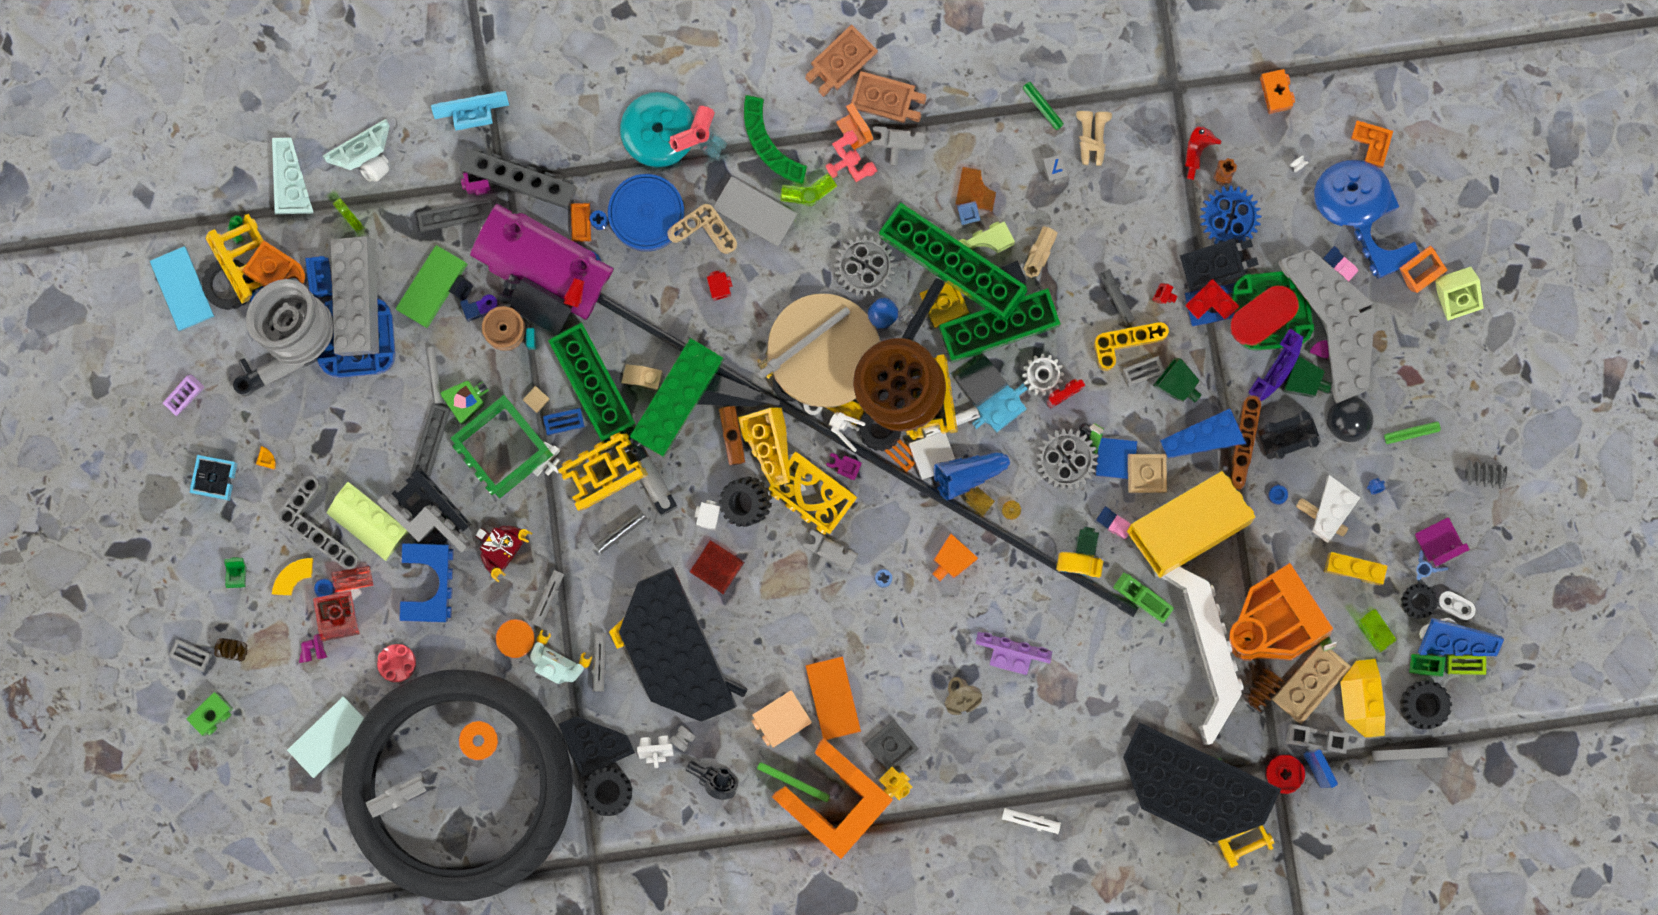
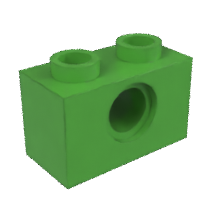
M214 692L186 720L202 736L207 734L210 736L218 729L216 725L230 718L232 715L230 712L233 708L218 692ZM210 710H213L216 714L215 719L212 721L207 718V713Z

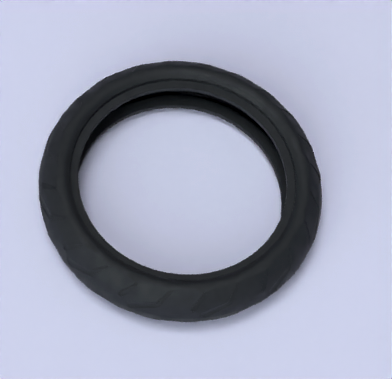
M442 670L416 677L386 694L365 716L351 739L345 758L342 775V802L349 828L361 852L387 879L413 894L440 901H473L499 894L515 886L531 875L550 855L560 839L570 812L573 788L572 767L566 743L556 723L541 704L528 692L508 680L488 673L474 670ZM450 701L480 703L499 711L509 718L528 739L536 756L540 773V796L537 810L524 836L502 857L474 869L450 870L435 867L418 860L406 852L393 839L380 815L372 817L366 805V802L376 798L375 778L377 766L384 747L393 733L417 712L435 704Z

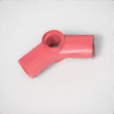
M702 105L699 106L691 128L670 137L669 143L675 152L708 140L709 127L715 114L713 109Z

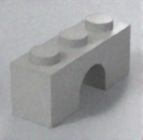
M1289 724L1285 744L1346 754L1349 734Z

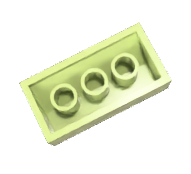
M349 482L337 494L327 511L330 517L385 561L388 560L409 534L395 518Z

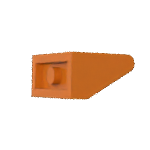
M1431 245L1400 267L1406 285L1410 291L1416 293L1448 271ZM1430 255L1434 265L1413 280L1408 271Z

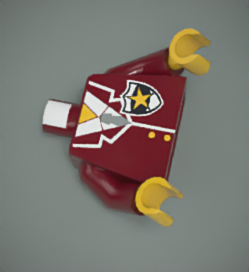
M502 525L499 528L494 527L491 533L482 527L479 529L475 537L483 542L480 547L482 551L480 557L485 569L494 580L499 582L497 579L498 575H506L504 570L523 543L529 542L526 540V535H532V532L507 525Z

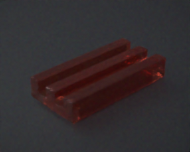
M369 566L331 572L335 592L373 586ZM367 573V575L352 576V575H358V574ZM350 576L349 578H344V579H338V580H337V578Z

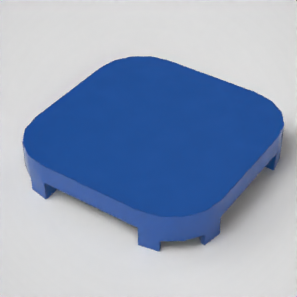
M377 298L379 353L368 354L366 359L362 355L361 360L354 358V356L335 354L333 330L331 341L317 359L319 366L326 374L338 378L378 375L385 373L392 367L396 355L393 315L391 309L384 301ZM333 300L325 302L324 305L333 316Z

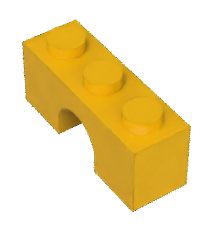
M1330 552L1327 555L1324 572L1360 579L1362 582L1380 586L1384 584L1388 566Z

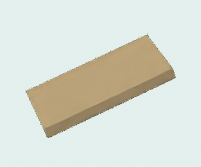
M1319 644L1271 700L1301 725L1349 671L1351 666L1332 649L1323 651Z

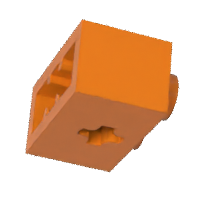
M1284 69L1262 74L1260 81L1268 113L1272 114L1291 109L1293 103H1295V97L1293 92L1289 90V74H1285ZM1277 87L1278 90H1282L1280 95L1278 92H1274Z

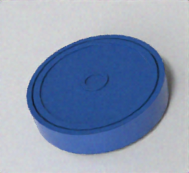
M639 174L623 181L614 190L608 205V219L615 236L627 247L643 252L656 251L672 243L668 238V230L685 217L684 204L678 190L668 180L653 174ZM679 229L678 231H676V232L674 233V235H675V236H678L679 233H680V231H681V229Z

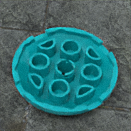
M664 92L644 94L635 99L622 116L620 124L622 143L626 151L643 165L650 167L673 165L680 161L690 151L692 146L675 152L669 143L670 137L690 129L694 116L685 102L672 94ZM657 124L663 126L662 131L658 133L652 130Z

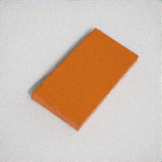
M843 656L805 665L823 738L829 740L861 732Z

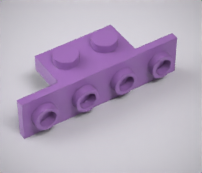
M978 632L975 643L993 648L990 666L1027 675L1031 659L1051 663L1053 651H1049L1044 647L1037 648L1025 642L1011 641L1009 638L996 637L987 632Z

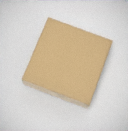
M536 386L523 399L536 413L550 400Z

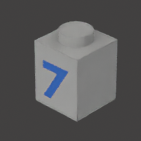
M1062 154L1043 159L1042 165L1048 184L1059 185L1064 183L1068 174Z

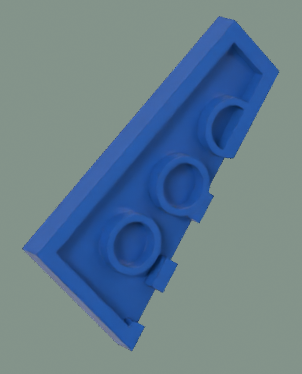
M1231 409L1160 440L1169 459L1246 444Z
M1432 618L1418 653L1420 655L1454 654L1455 656H1463V654H1472L1473 656H1497L1504 638L1500 635Z

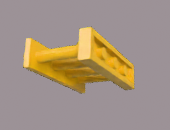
M249 214L245 215L242 223L244 225L222 235L218 234L214 229L209 231L205 238L242 304L250 300L253 290L262 286L256 281L250 284L245 283L242 278V270L246 265L239 268L233 262L235 257L255 248L258 249L263 241L257 230L256 221L253 218L251 219ZM247 231L253 240L232 251L227 250L224 246L225 241Z
M1260 826L1258 829L1262 838L1237 850H1231L1229 842H1231V839L1246 832L1218 841L1229 868L1238 865L1237 860H1239V857L1266 845L1268 850L1274 849L1272 846L1274 840L1271 834L1266 833L1264 827Z

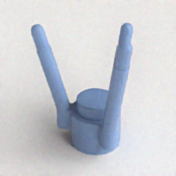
M1419 551V564L1416 568L1418 573L1417 581H1420L1422 577H1428L1432 572L1435 573L1449 569L1448 567L1433 568L1430 562L1424 561L1423 551Z

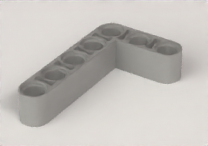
M312 476L305 477L279 511V521L343 568L348 570L357 569L360 565V559L355 553L302 516L321 489L318 479ZM311 480L315 481V488L308 490L307 483ZM299 496L304 498V503L301 506L295 504V500ZM286 512H291L293 517L290 521L286 522L284 515ZM307 523L308 530L301 533L299 530L300 525ZM318 534H322L324 537L323 542L320 544L315 543V536ZM333 545H338L339 552L336 555L330 553ZM349 556H353L355 559L352 566L346 565V559Z

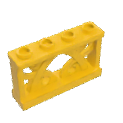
M795 451L789 460V469L795 461L799 463L795 477L790 476V480L794 481V485H785L790 488L789 493L782 492L780 486L771 487L770 485V495L778 501L781 498L787 502L785 506L791 511H799L802 514L800 517L807 523L812 521L818 525L816 529L822 534H831L858 497ZM808 473L812 475L810 482L801 480V477L806 479L805 476ZM822 480L824 483L821 487V496L825 502L805 504L801 493V484L808 486ZM827 489L833 491V494L829 496L831 500H828L825 495ZM795 495L797 504L789 498ZM846 498L848 503L838 515L834 505ZM827 508H831L834 513V519L830 523H824L820 519L822 514H826L828 518ZM807 511H816L815 517Z

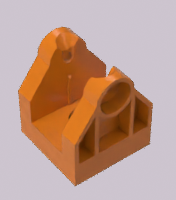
M1291 563L1250 588L1239 619L1230 630L1229 642L1232 647L1231 653L1243 661H1251L1256 658L1291 661L1330 637L1333 627Z
M823 738L818 743L815 754L839 774L841 780L862 797L843 821L835 828L814 808H810L786 786L776 791L771 797L835 855L842 859L893 799Z

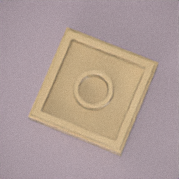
M1128 454V493H1167L1166 454Z

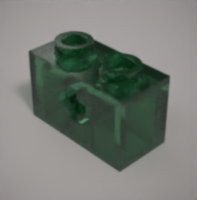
M1084 527L1077 532L1073 553L1095 556L1099 533L1095 532V528Z

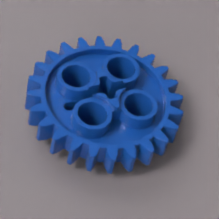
M1223 186L1221 187V193L1216 189L1214 190L1215 196L1208 195L1210 201H1203L1206 208H1200L1204 212V215L1199 216V218L1204 219L1200 226H1206L1203 233L1209 232L1208 239L1214 237V244L1233 238L1235 240L1238 239L1239 242L1240 240L1245 241L1246 237L1253 239L1251 232H1258L1254 227L1261 225V223L1256 221L1262 217L1256 213L1261 208H1255L1254 205L1258 201L1252 202L1253 194L1246 196V189L1240 192V187L1238 186L1233 191V187L1229 186L1228 191H1226ZM1221 200H1225L1228 203L1226 210L1220 208L1219 203ZM1235 200L1236 204L1232 211L1234 219L1229 222V218L1226 215L1231 213L1232 202ZM1239 205L1246 207L1244 215L1238 213ZM1217 218L1223 221L1221 229L1216 228L1214 224ZM1229 222L1228 233H1225V228ZM1235 223H1238L1241 226V232L1239 234L1233 231V225Z

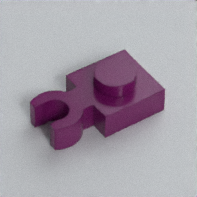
M831 453L830 457L835 458L836 461L834 464L826 463V466L832 469L839 468L837 474L855 481L862 463L845 455L843 460H840L836 454Z

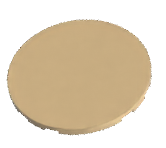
M813 294L802 297L788 305L780 313L770 330L767 348L768 362L773 358L777 359L843 308L847 307L850 313L781 364L777 371L773 372L775 380L786 393L797 401L809 406L831 408L841 406L856 399L853 387L856 366L863 354L870 347L880 342L878 332L868 319V315L858 305L846 298L832 294Z

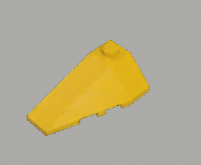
M768 408L738 417L742 436L749 443L754 457H757L761 464V469L771 487L790 483L787 433L782 408Z

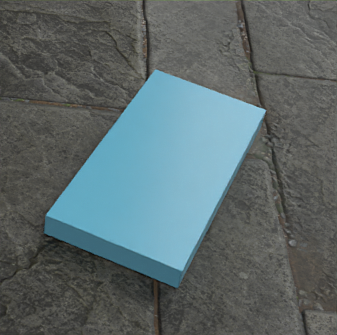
M185 246L150 261L178 331L215 317Z

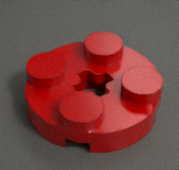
M1280 755L1269 762L1266 768V780L1268 783L1281 788L1280 793L1290 794L1299 789L1303 784L1305 769L1295 757ZM1283 769H1287V772L1291 773L1287 780L1280 776Z

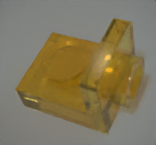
M978 486L975 490L971 488L965 495L967 498L965 503L982 517L995 502L981 491Z

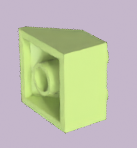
M1472 267L1441 276L1435 280L1437 294L1448 321L1484 309L1480 279Z

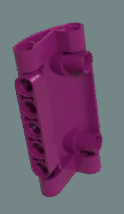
M496 204L489 214L470 253L471 257L486 264L489 271L504 280L509 279L511 274L520 280L526 277L564 300V296L574 278L585 281L582 304H579L578 308L573 306L571 310L572 313L585 320L591 315L603 286L607 283L614 270L613 267L600 260L597 261L596 255L592 251L523 213L512 214V211L499 204Z

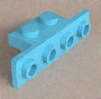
M506 91L449 102H440L431 105V109L435 119L453 116L456 131L493 124L491 109L509 106Z

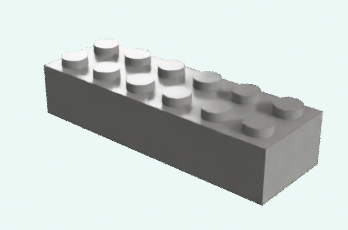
M368 236L332 239L334 353L341 356L379 353L376 240Z

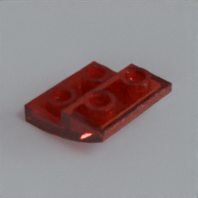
M710 540L689 572L724 595L745 562Z

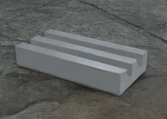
M1159 356L1125 367L1122 371L1127 380L1128 387L1161 376L1164 369ZM1155 361L1157 363V365L1140 370L1138 372L1132 374L1128 373V371L1147 365L1149 363ZM1159 368V372L1134 381L1130 379Z
M176 639L169 657L205 672L212 654ZM180 644L206 656L205 660L178 648V645ZM175 651L203 663L202 666L174 655Z

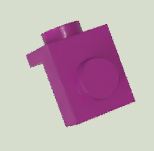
M463 173L464 178L461 179L463 190L466 189L468 194L484 195L488 190H491L488 179L470 183L468 173Z

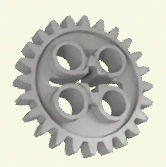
M864 235L863 240L856 236V242L849 239V246L844 243L842 244L844 251L838 249L841 257H835V260L839 263L834 264V268L839 269L835 272V275H841L838 283L845 282L842 287L843 289L849 286V293L856 290V296L863 292V296L866 297L867 292L874 296V290L881 293V286L885 289L887 288L885 282H892L889 275H895V272L890 269L896 268V264L891 263L895 260V257H889L892 250H885L887 243L881 246V239L874 242V236L867 240L866 235ZM864 249L867 254L865 257H858L856 251ZM850 257L855 258L860 263L850 260ZM879 258L883 261V265L876 267L872 263L873 260ZM865 262H867L868 267L874 271H878L880 275H876L873 271H871L868 268H865L864 270L861 269V264H865ZM854 265L857 268V272L850 274L846 270L847 267ZM865 275H871L873 276L874 281L871 283L864 282L863 277Z
M1063 428L1062 434H1059L1056 430L1055 437L1048 434L1050 440H1042L1045 447H1038L1042 454H1036L1037 457L1041 458V461L1036 462V464L1042 465L1038 472H1045L1042 479L1049 478L1047 484L1050 485L1052 482H1055L1054 488L1061 485V489L1065 490L1066 486H1068L1069 490L1072 491L1073 485L1079 489L1080 482L1086 485V478L1093 479L1090 472H1097L1093 469V465H1099V463L1094 461L1099 455L1093 454L1097 448L1090 447L1093 443L1092 440L1086 442V434L1080 437L1081 431L1078 430L1074 434L1073 429H1070L1069 433H1067ZM1072 441L1074 443L1072 451L1065 450L1066 442ZM1058 445L1061 447L1065 455L1072 457L1070 461L1078 470L1077 474L1073 471V469L1068 463H1063L1065 458L1058 451ZM1053 452L1059 455V459L1055 463H1051L1049 460V456ZM1080 456L1086 459V463L1082 467H1078L1076 464V459ZM1063 468H1069L1070 476L1068 478L1061 476Z

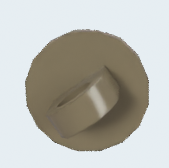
M954 677L950 680L948 684L949 696L944 703L948 713L961 715V712H971L981 704L982 693L979 688L968 686L966 680L959 677ZM959 683L960 687L956 690V686Z

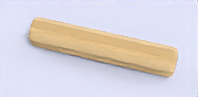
M1301 498L1296 507L1316 519L1319 509ZM1341 524L1336 533L1344 536L1348 531V527Z

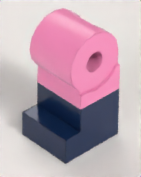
M1334 246L1324 256L1323 260L1347 281H1350L1357 274L1358 269Z
M1105 506L1095 522L1126 540L1129 535L1127 530L1131 524Z

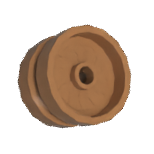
M506 306L496 307L490 310L484 317L482 333L486 341L493 348L500 351H511L519 347L524 341L526 325L520 314L513 308ZM505 326L507 329L502 331L501 327Z

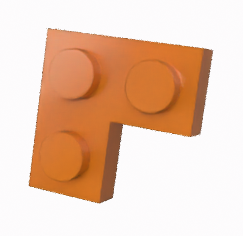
M1357 120L1351 140L1369 145L1364 161L1383 168L1393 131Z

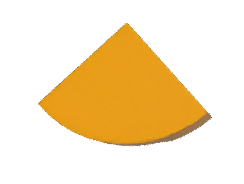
M261 446L256 465L275 470L276 460L271 451Z

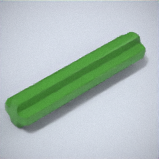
M1439 422L1428 423L1387 433L1384 435L1386 444H1391L1439 432L1441 427Z

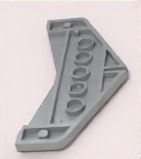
M1305 250L1278 261L1287 278H1291L1322 320L1327 333L1333 378L1332 393L1336 403L1367 391L1370 379L1375 307L1362 313L1359 312V309L1374 303L1312 250Z

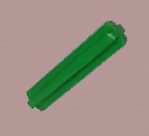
M1031 82L1026 83L1023 86L1024 92L1055 130L1060 129L1064 125L1063 121Z

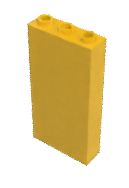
M1221 471L1130 525L1127 533L1159 578L1249 526L1256 516L1252 508L1247 506L1243 500L1241 493L1234 488L1231 479Z

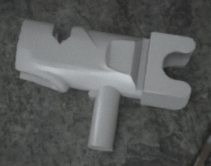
M873 127V132L881 135V139L873 140L871 145L873 148H891V166H897L898 154L901 149H907L909 152L924 150L925 132L916 131L915 136L912 138L909 130Z
M814 530L810 531L811 536L816 541L814 544L804 543L803 548L821 556L813 572L820 575L826 562L829 561L834 562L836 566L852 569L858 553L849 550L847 554L843 555L844 546Z

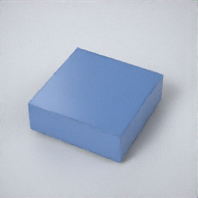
M976 201L957 205L962 225L981 220Z

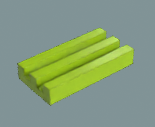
M1447 655V674L1486 675V656ZM1452 659H1482V663H1452ZM1452 667H1482V671L1452 670Z

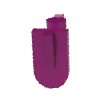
M315 634L312 640L301 643L302 651L299 663L312 661L311 648H315L317 659L328 657L320 634Z

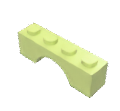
M1005 221L991 224L989 226L990 229L984 232L982 230L972 234L973 237L967 241L965 238L959 240V242L971 250L977 247H988L996 253L1015 245V241Z

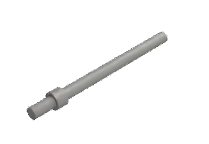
M847 307L843 308L777 359L773 358L769 361L767 366L757 373L758 378L763 379L769 373L777 371L781 364L850 313Z

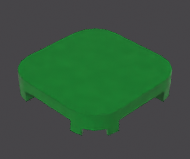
M1283 271L1247 274L1241 277L1232 288L1231 297L1239 305L1233 312L1234 314L1273 286L1289 288L1298 299L1299 307L1295 317L1261 343L1252 346L1241 344L1248 350L1263 351L1284 348L1280 343L1289 329L1303 336L1302 344L1309 340L1314 332L1309 302L1291 278H1287Z

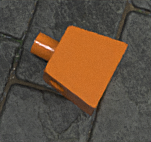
M950 534L934 559V562L939 567L932 575L940 582L947 574L954 579L976 562L978 557Z

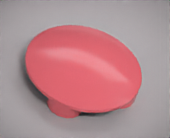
M393 644L387 646L379 653L377 667L381 676L386 680L402 682L413 674L416 667V659L413 652L405 645Z

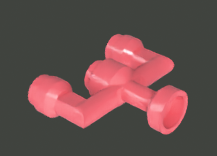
M853 130L847 131L842 138L832 143L838 155L843 158V160L834 165L831 163L825 165L832 178L837 177V171L848 166V171L855 182L860 181L866 176H872L878 171L873 162L866 163L863 169L857 171L855 165L861 160L857 150H850L847 153L844 150V146L847 144L852 145L858 140Z

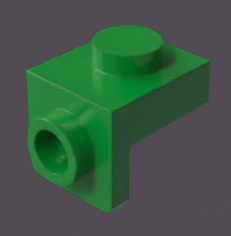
M232 557L224 559L226 588L246 587L247 567L244 558Z

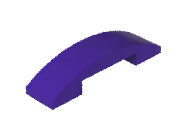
M1292 329L1288 330L1280 343L1284 347L1265 378H1257L1249 390V394L1257 396L1260 401H1263L1279 388L1297 361L1302 347L1303 336Z

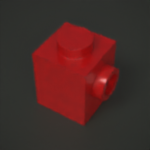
M721 270L711 272L710 276H707V281L713 301L731 297L729 288L733 287L730 276L726 277L725 272L721 273Z

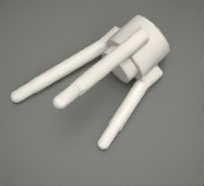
M836 412L829 423L832 426L831 431L836 433L849 448L856 452L857 449L840 430L845 431L847 427H850L859 432V427L850 422L865 426V422L846 416L841 412Z

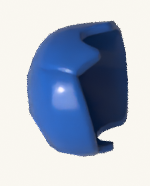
M889 298L877 299L868 309V319L877 328H888L898 318V307Z

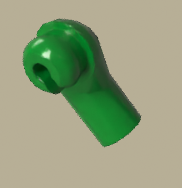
M238 215L232 217L227 231L242 226V218ZM241 234L232 238L236 245L244 241Z

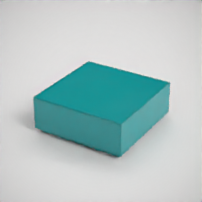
M534 328L526 329V347L529 350H536V330Z

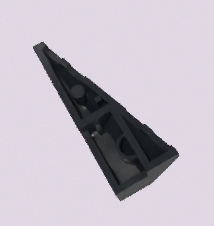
M715 374L697 405L779 408L781 406V399H775L765 395L764 392H758L740 382Z

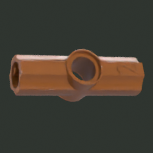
M1234 159L1219 160L1213 176L1217 184L1224 185L1225 183L1232 182L1233 175L1237 169Z
M736 407L720 408L719 413L729 466L746 463ZM730 431H735L738 434L737 438L733 441L727 439V434Z

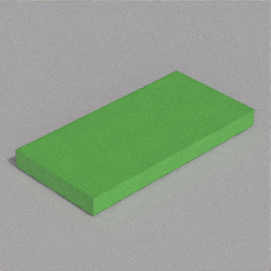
M436 245L399 302L396 310L428 328L450 293L448 291L458 275H462L468 264Z
M762 762L757 767L758 770L824 802H828L830 798L829 794Z

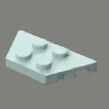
M384 119L324 154L325 161L349 170L361 166L367 160L377 157L384 151L390 125Z

